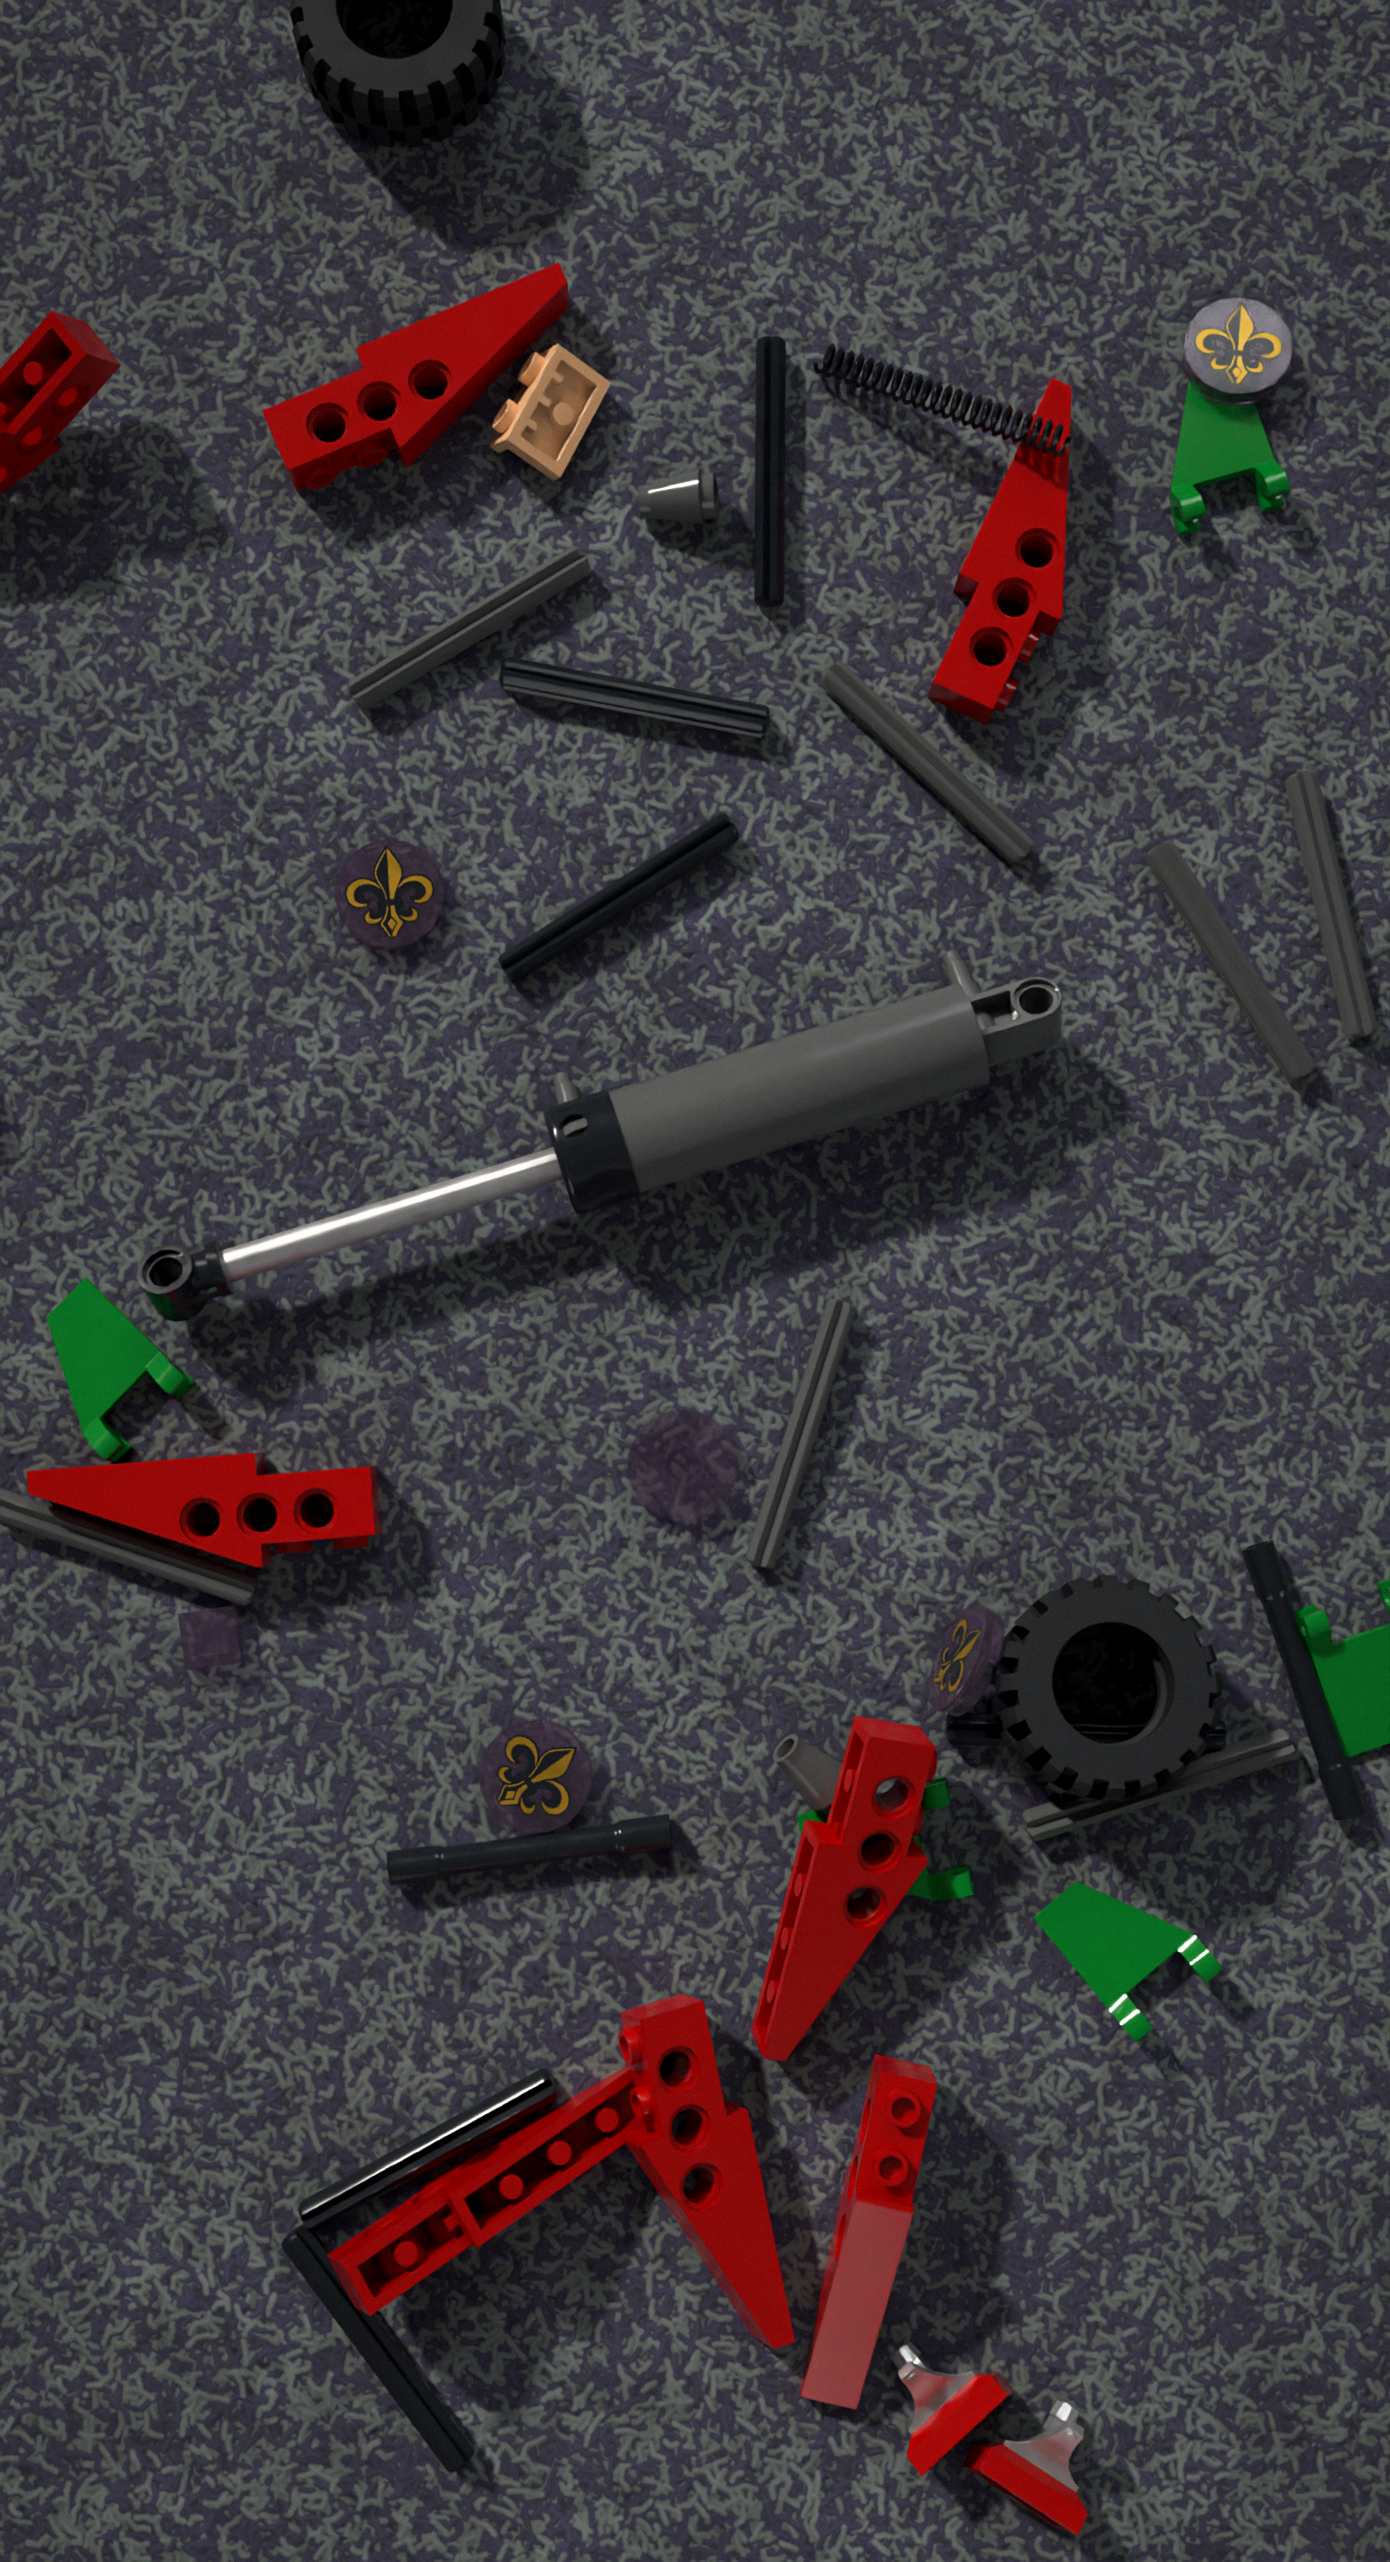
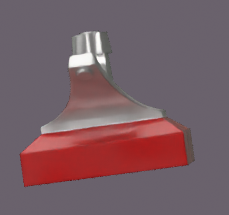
M909 2342L895 2353L892 2360L899 2370L898 2375L901 2381L912 2394L915 2404L914 2419L908 2430L911 2434V2439L906 2457L920 2475L923 2476L1014 2392V2389L1000 2372L979 2373L976 2369L962 2374L935 2372L920 2356L921 2352Z
M1057 2400L1038 2435L1020 2440L996 2438L995 2442L972 2445L962 2465L964 2468L1058 2530L1079 2535L1088 2512L1076 2493L1079 2487L1075 2484L1069 2472L1070 2456L1084 2438V2428L1076 2423L1078 2412L1075 2408Z

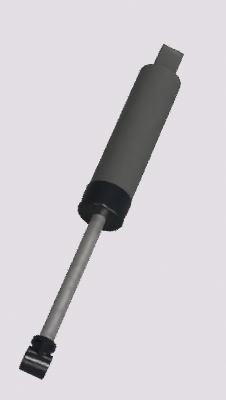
M951 950L946 952L942 959L946 967L945 972L950 981V986L609 1092L606 1089L580 1098L570 1075L566 1072H559L553 1077L554 1094L558 1105L548 1107L544 1111V1119L552 1141V1148L222 1250L217 1240L205 1243L203 1247L190 1251H185L180 1246L171 1244L158 1246L150 1250L141 1259L137 1267V1280L160 1316L174 1322L186 1321L196 1316L205 1307L207 1300L219 1296L233 1295V1282L558 1180H564L574 1212L577 1214L587 1213L638 1197L644 1191L989 1084V1067L1045 1050L1059 1040L1062 1032L1061 992L1054 982L1042 977L1026 978L981 992L978 984L974 983L965 961L961 960L957 951Z

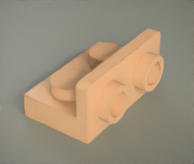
M556 344L540 354L536 351L533 352L525 361L517 377L522 386L514 401L508 399L496 414L492 428L497 433L490 444V448L497 453L509 449L551 480L561 478L611 384L610 381L561 345Z

